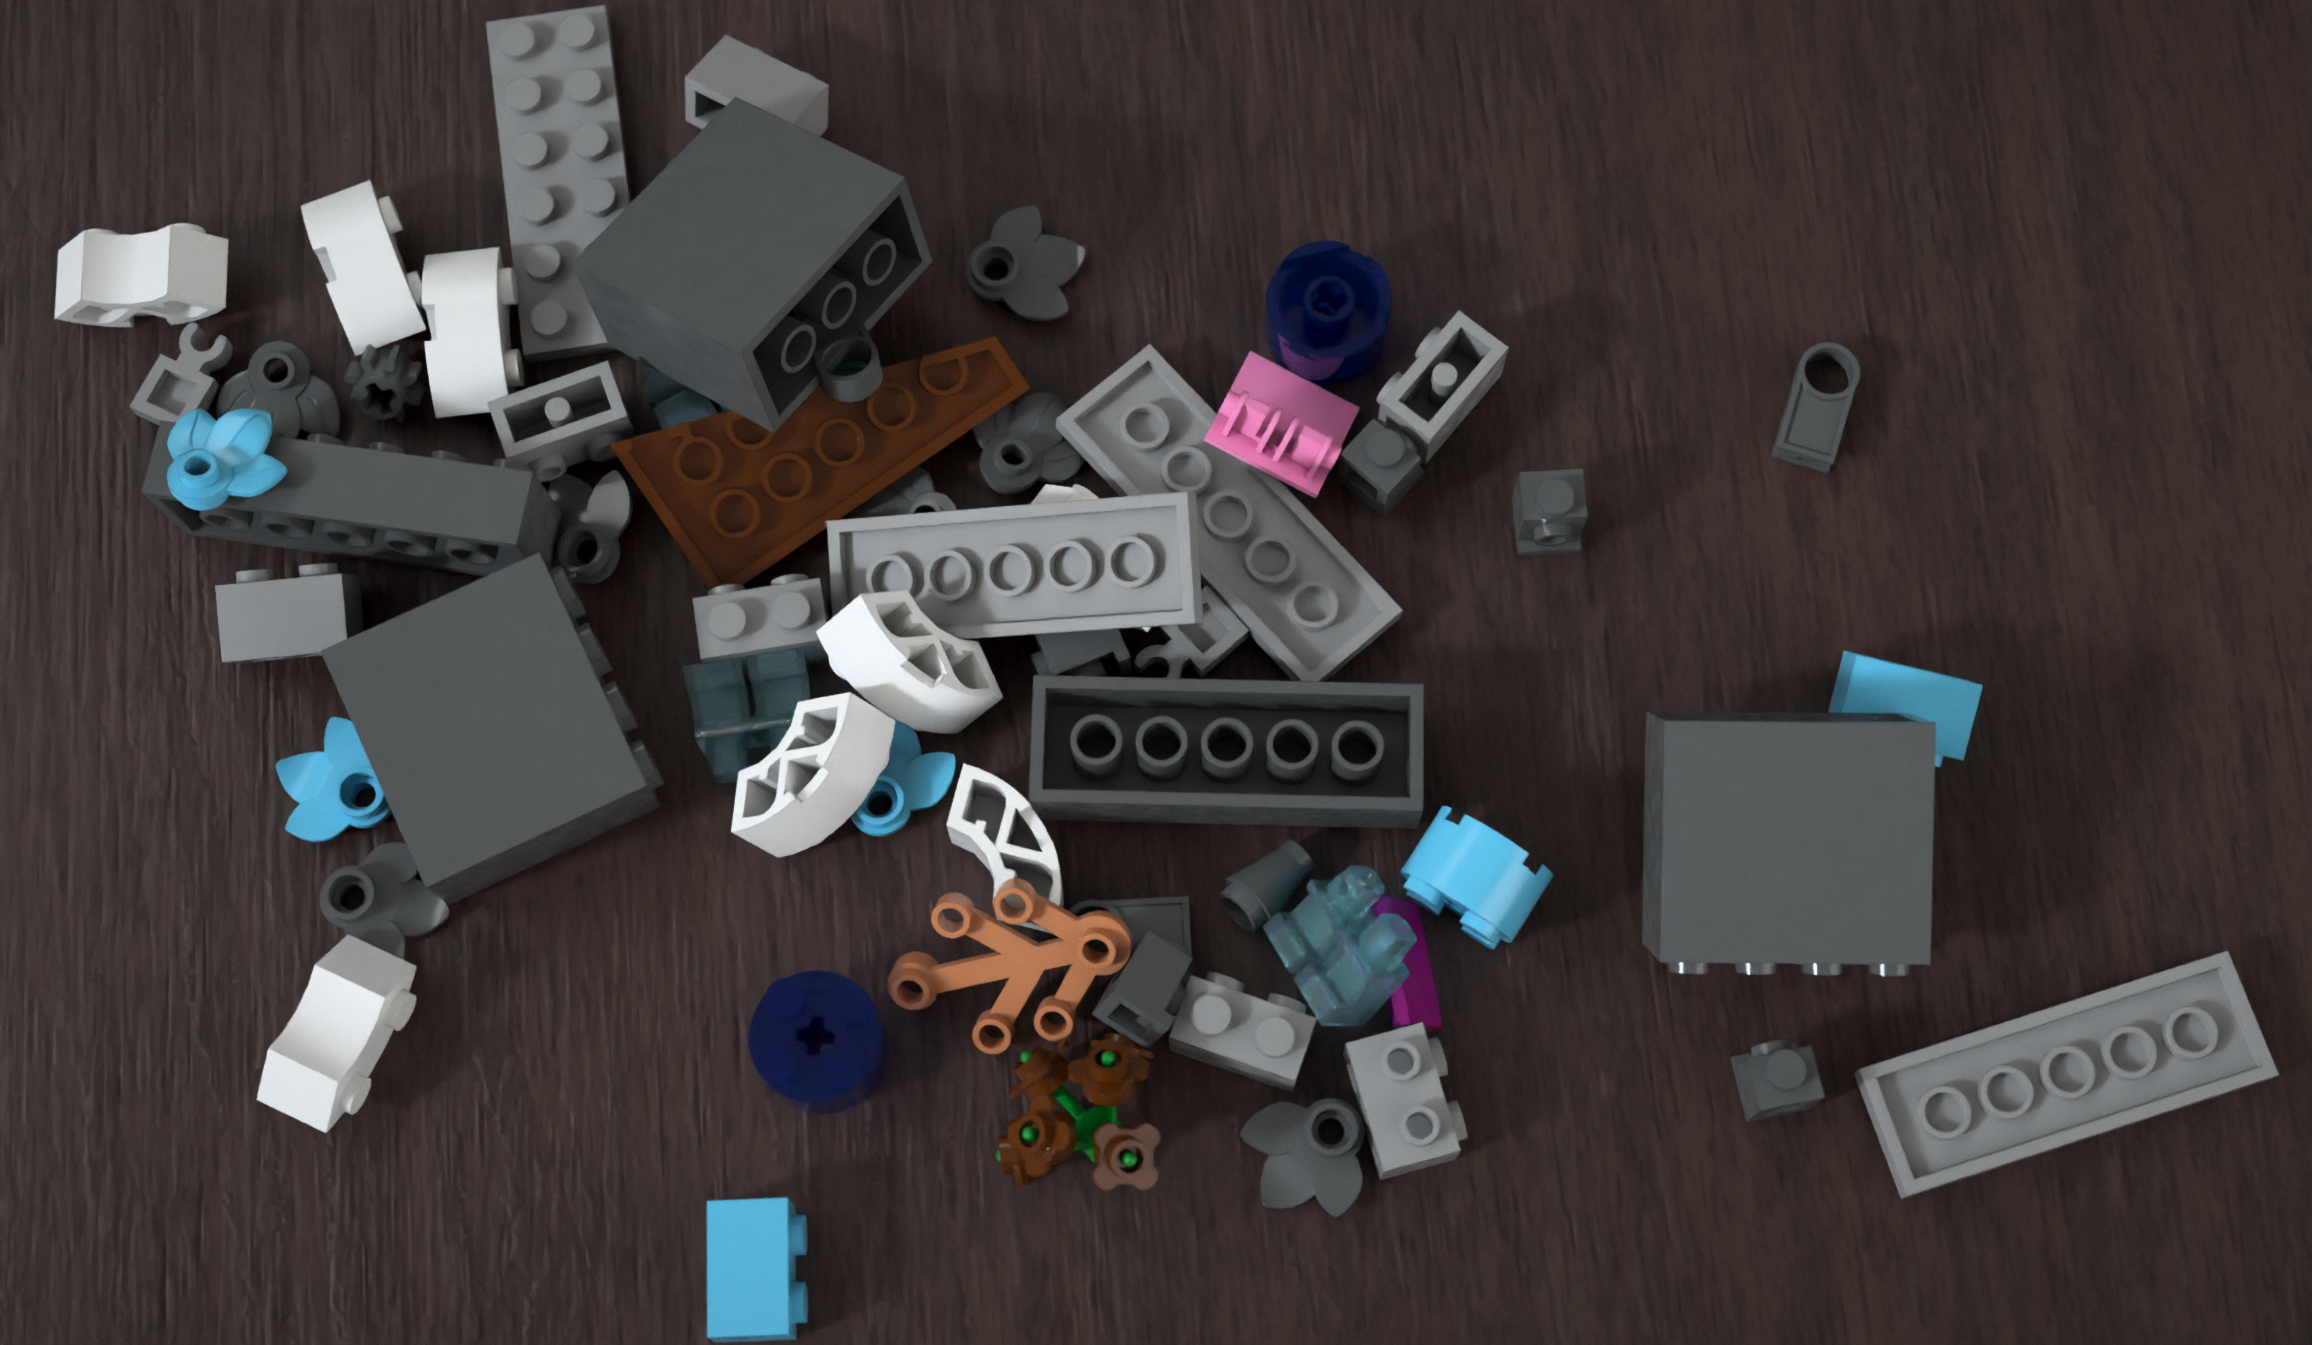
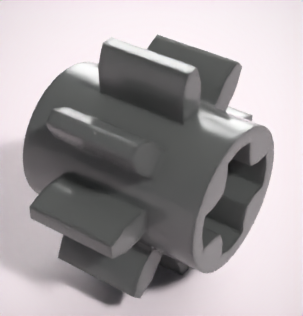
M371 344L367 345L360 360L361 363L351 362L344 377L347 383L354 385L347 403L349 406H358L364 414L370 417V422L375 423L378 419L385 420L392 417L399 423L404 422L409 405L419 406L426 387L416 382L423 365L421 362H412L401 351L399 345L376 350Z

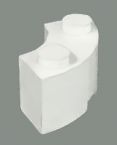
M371 180L301 205L304 223L313 251L317 255L329 281V283H326L327 289L355 356L363 354L367 345L371 344L374 348H378L426 330L422 311V278L418 270L407 273L394 235V233L402 231L403 227L390 196L379 199Z
M177 223L154 232L135 235L118 234L106 229L84 230L58 250L54 319L86 325L134 327V316L154 315L167 318L171 325L196 321L216 314L226 308L229 239L206 234L204 228L189 223Z
M500 247L425 256L422 275V306L427 313L432 338L431 341H424L436 418L490 412L487 402L515 393L517 386L524 385L521 353L519 349H511L510 307L511 305L518 304L517 280L513 267H503Z
M908 590L860 594L816 631L822 646L829 656V663L833 671L842 679L847 680L854 689L879 710L914 730L941 734L959 733L1004 698L979 641L959 639L939 629L920 611Z
M851 692L797 702L792 724L778 747L760 763L738 771L731 832L778 858L793 855L811 846L820 844L826 837L844 824L858 809L874 786L879 774L886 768L889 762V750L896 720Z
M963 763L946 824L951 843L974 853L991 872L994 880L993 902L1002 883L1009 879L1019 878L1029 882L1034 887L1036 894L1063 908V885L1057 852L1044 824L1032 809L1031 804L1012 786L997 776ZM1016 894L1005 896L1007 904L1013 908H1024L1026 906L1025 901ZM1029 919L1021 924H1016L1051 933Z
M346 935L314 965L308 987L296 1012L280 1036L268 1048L257 1100L325 1133L330 1130L344 1112L351 1115L355 1114L363 1105L369 1093L371 1079L368 1077L386 1047L393 1030H401L408 1022L415 1008L416 995L409 991L417 966L354 936Z

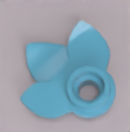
M197 408L182 416L171 430L167 441L169 452L174 460L166 474L171 494L186 507L203 511L220 506L227 500L229 495L253 497L274 487L284 478L288 471L286 466L279 460L264 454L272 435L273 424L271 414L263 410L241 408L224 414L216 421L208 412Z
M331 717L329 719L324 735V752L316 751L298 754L276 763V770L284 789L296 802L300 803L289 817L285 830L300 839L310 842L329 841L343 833L350 826L355 828L377 826L384 822L392 813L354 725L348 719ZM366 788L375 789L376 796L372 804L367 807L356 806V797L361 790Z
M898 720L895 722L894 735L889 750V762L886 768L879 774L867 797L850 816L858 829L872 836L891 835L899 831L907 823L912 811L936 805L946 795L956 771L954 754L933 752L922 755L916 731ZM886 796L891 799L892 807L888 813L874 815L869 811V804L875 797Z

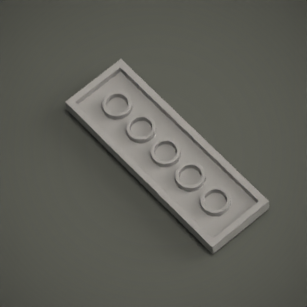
M605 5L486 22L513 268L518 286V312L523 355L527 363L532 364L619 351L608 344L571 265L583 250L632 201L610 19Z
M1151 344L1147 345L1057 417L1056 429L1120 497L1186 491L1195 492L1201 584L1204 587L1208 585L1249 629V635L1292 681L1326 682L1401 618L1403 609L1279 479L1204 441L1217 414Z
M1186 491L827 521L832 618L860 594L908 590L923 614L939 629L959 639L1203 623L1195 492Z
M2228 951L1860 1068L1854 1072L1901 1199L2242 1089L2279 1075Z

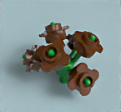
M1112 1033L1105 1034L1104 1039L1101 1041H1091L1090 1048L1087 1049V1057L1074 1060L1071 1063L1061 1055L1070 1046L1066 1039L1061 1041L1050 1052L1042 1043L1031 1051H1024L1021 1054V1061L1013 1069V1072L1020 1080L1007 1095L1014 1099L1024 1092L1032 1101L1031 1109L1020 1119L1007 1121L1008 1134L999 1135L998 1137L999 1150L996 1152V1158L1001 1162L1004 1174H1014L1017 1186L1030 1184V1178L1045 1176L1050 1170V1165L1062 1164L1071 1156L1073 1151L1082 1149L1096 1163V1166L1092 1169L1091 1176L1093 1182L1099 1188L1111 1190L1117 1184H1133L1139 1190L1151 1188L1158 1179V1171L1153 1166L1154 1148L1160 1142L1159 1131L1147 1122H1142L1135 1128L1122 1125L1117 1119V1105L1130 1100L1136 1091V1085L1141 1084L1148 1077L1150 1064L1154 1062L1155 1054L1143 1050L1140 1045L1123 1034ZM1068 1077L1074 1083H1082L1084 1096L1092 1103L1100 1106L1086 1110L1062 1083ZM1050 1094L1076 1119L1075 1123L1067 1113L1055 1110L1056 1103L1054 1098L1049 1096Z

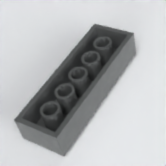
M160 420L142 493L185 534L487 576L540 552L551 569L563 513L534 472L531 471V468L523 463L508 459H496L493 461L492 466L469 463L470 461L466 457L448 451H433L430 457L409 455L405 449L389 443L372 442L369 444V448L366 449L346 446L344 441L324 434H309L307 440L285 438L283 433L272 429V435L264 454L272 456L286 466L288 472L284 478L270 490L253 497L229 495L227 500L220 506L200 511L183 505L169 490L166 474L174 460L169 452L167 441L176 422Z
M1033 675L1029 803L1040 820L1418 829L1423 813L1424 684Z

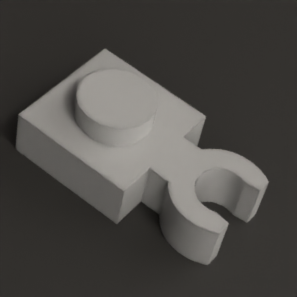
M194 322L189 323L183 329L179 338L181 354L175 361L160 354L129 407L137 416L157 425L160 424V420L177 423L182 416L197 408L207 412L221 389L218 382L210 377L209 374L211 371L222 368L232 356L233 345L227 337L219 335L211 349L198 351V346L203 340L205 332L198 324Z
M1206 585L1201 589L1203 623L1160 626V633L1168 642L1164 646L1151 645L1140 651L1134 660V670L1141 674L1150 665L1159 663L1166 666L1169 670L1166 678H1182V671L1190 665L1202 678L1249 638V629Z

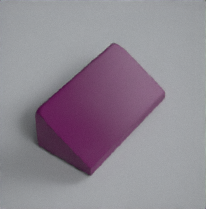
M1390 896L1375 897L1369 915L1392 1030L1423 1022L1425 1032L1437 1030L1442 1026V1018L1419 907L1417 903L1410 900Z

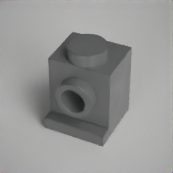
M1373 418L1340 453L1336 479L1384 518L1420 480L1425 470L1420 467L1421 457L1417 455L1418 449L1414 442L1398 428L1390 427L1386 429Z
M1583 468L1519 472L1512 496L1518 556L1579 553L1582 549L1580 536L1588 518Z
M1118 629L1035 635L1038 651L1030 654L1029 657L1036 675L1108 677L1106 672L1116 669L1119 677L1132 675L1131 656Z
M1148 930L1132 947L1126 964L1115 972L1092 1015L1148 1050L1171 1027L1176 1018L1173 1014L1187 994L1185 991L1187 984L1183 983L1181 979L1193 958L1188 956L1185 948L1178 942L1167 937H1159Z
M1782 1039L1756 1045L1750 1048L1751 1053L1736 1055L1730 1058L1746 1122L1809 1110L1825 1098L1812 1045L1797 1048L1796 1043L1790 1044L1789 1039Z

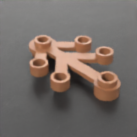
M1013 878L1002 883L993 902L996 915L1008 924H1021L1029 919L1059 938L1037 942L974 908L971 900L965 895L956 892L943 895L938 900L931 915L934 929L940 935L947 938H958L966 934L997 952L939 964L937 960L924 952H908L900 956L895 962L887 979V989L889 995L898 1006L907 1010H921L930 1006L935 1001L938 993L1009 978L992 1008L980 1014L972 1032L974 1044L978 1049L987 1054H999L1009 1047L1015 1032L1014 1021L1044 970L1071 964L1056 995L1042 1000L1034 1017V1027L1041 1037L1050 1041H1060L1071 1033L1077 1016L1076 1008L1096 975L1113 974L1120 970L1128 961L1132 950L1130 931L1117 915L1108 911L1097 910L1077 916L1036 894L1034 887L1023 879ZM1016 894L1025 901L1026 906L1024 908H1013L1007 904L1005 896ZM946 908L956 909L962 914L964 920L961 922L949 921L944 916L943 910ZM1093 939L1101 940L1107 945L1109 951H1095L1087 945V941ZM907 980L914 981L920 985L923 992H913L907 989L902 982ZM1045 1013H1060L1065 1018L1066 1023L1061 1025L1053 1024L1047 1020ZM995 1025L1003 1031L1004 1036L1000 1038L991 1037L985 1032L983 1027Z

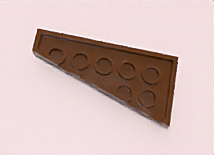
M994 336L883 367L881 386L873 395L861 401L851 403L838 402L828 397L822 390V386L818 385L775 433L729 410L611 443L609 446L708 588L712 589L727 584L744 585L826 529L827 521L839 520L1031 388L1001 343Z

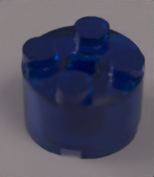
M1338 241L1312 242L1290 252L1273 275L1266 292L1265 338L1271 354L1279 365L1314 384L1322 385L1350 381L1374 366L1379 361L1386 342L1392 307L1391 287L1384 270L1368 254L1366 258L1360 253L1349 249L1348 244ZM1327 310L1329 316H1325L1323 312L1318 311Z
M821 970L805 971L775 981L767 989L766 994L757 1005L749 1028L750 1053L760 1076L780 1099L791 1107L806 1113L832 1114L841 1112L854 1105L855 1102L863 1098L881 1080L887 1065L889 1053L887 1031L874 1002L868 993L856 982L834 972ZM819 1030H826L834 1043L833 1045H822L820 1055L813 1056L805 1042L807 1039L816 1038Z

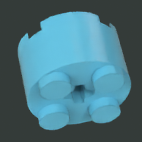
M1442 806L1400 872L1407 880L1403 886L1407 890L1405 895L1435 915H1439L1444 906L1462 917L1459 921L1463 925L1461 930L1492 950L1495 949L1500 940L1512 943L1553 878V873L1542 864L1535 875L1529 870V867L1523 864L1529 855L1524 849L1466 814L1458 825L1453 823L1452 808Z

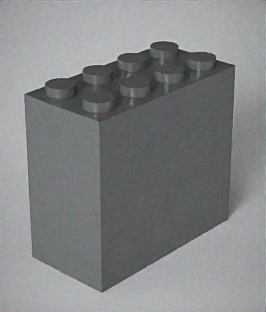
M734 97L667 164L665 169L625 207L624 211L583 250L571 265L611 347L775 433L821 383L816 363L812 356L816 346L815 330L810 325L796 319L793 311L828 328L836 336L856 335L860 331L852 313L856 304L866 329L869 331L932 263V258L904 176ZM849 341L839 343L827 352L823 360V367L827 372L830 373L850 352L851 346Z
M540 552L321 650L425 887L449 905L662 806L654 790L665 785L661 773L642 739L640 738L632 742L628 732L639 727L624 694L620 692L615 680L605 684L602 675L613 671L597 636H594L588 622L580 626L577 623V618L586 615L579 595L572 581L568 579L562 565L550 569Z
M1646 711L1642 944L1660 962L1669 963L1670 972L1680 974H1704L1709 972V963L1736 964V972L1752 975L1776 973V964L1802 965V972L1806 974L1840 975L1843 974V964L1869 965V973L1904 976L1910 974V965H1931L1936 723L1908 713Z

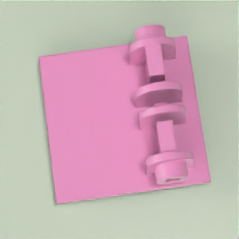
M1250 351L1204 441L1316 499L1329 471L1334 466L1342 450L1341 446L1360 407Z

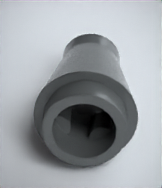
M1287 840L1278 849L1225 879L1226 888L1218 895L1220 904L1237 925L1250 933H1254L1261 926L1270 927L1303 878L1314 869V863L1309 854L1293 840Z

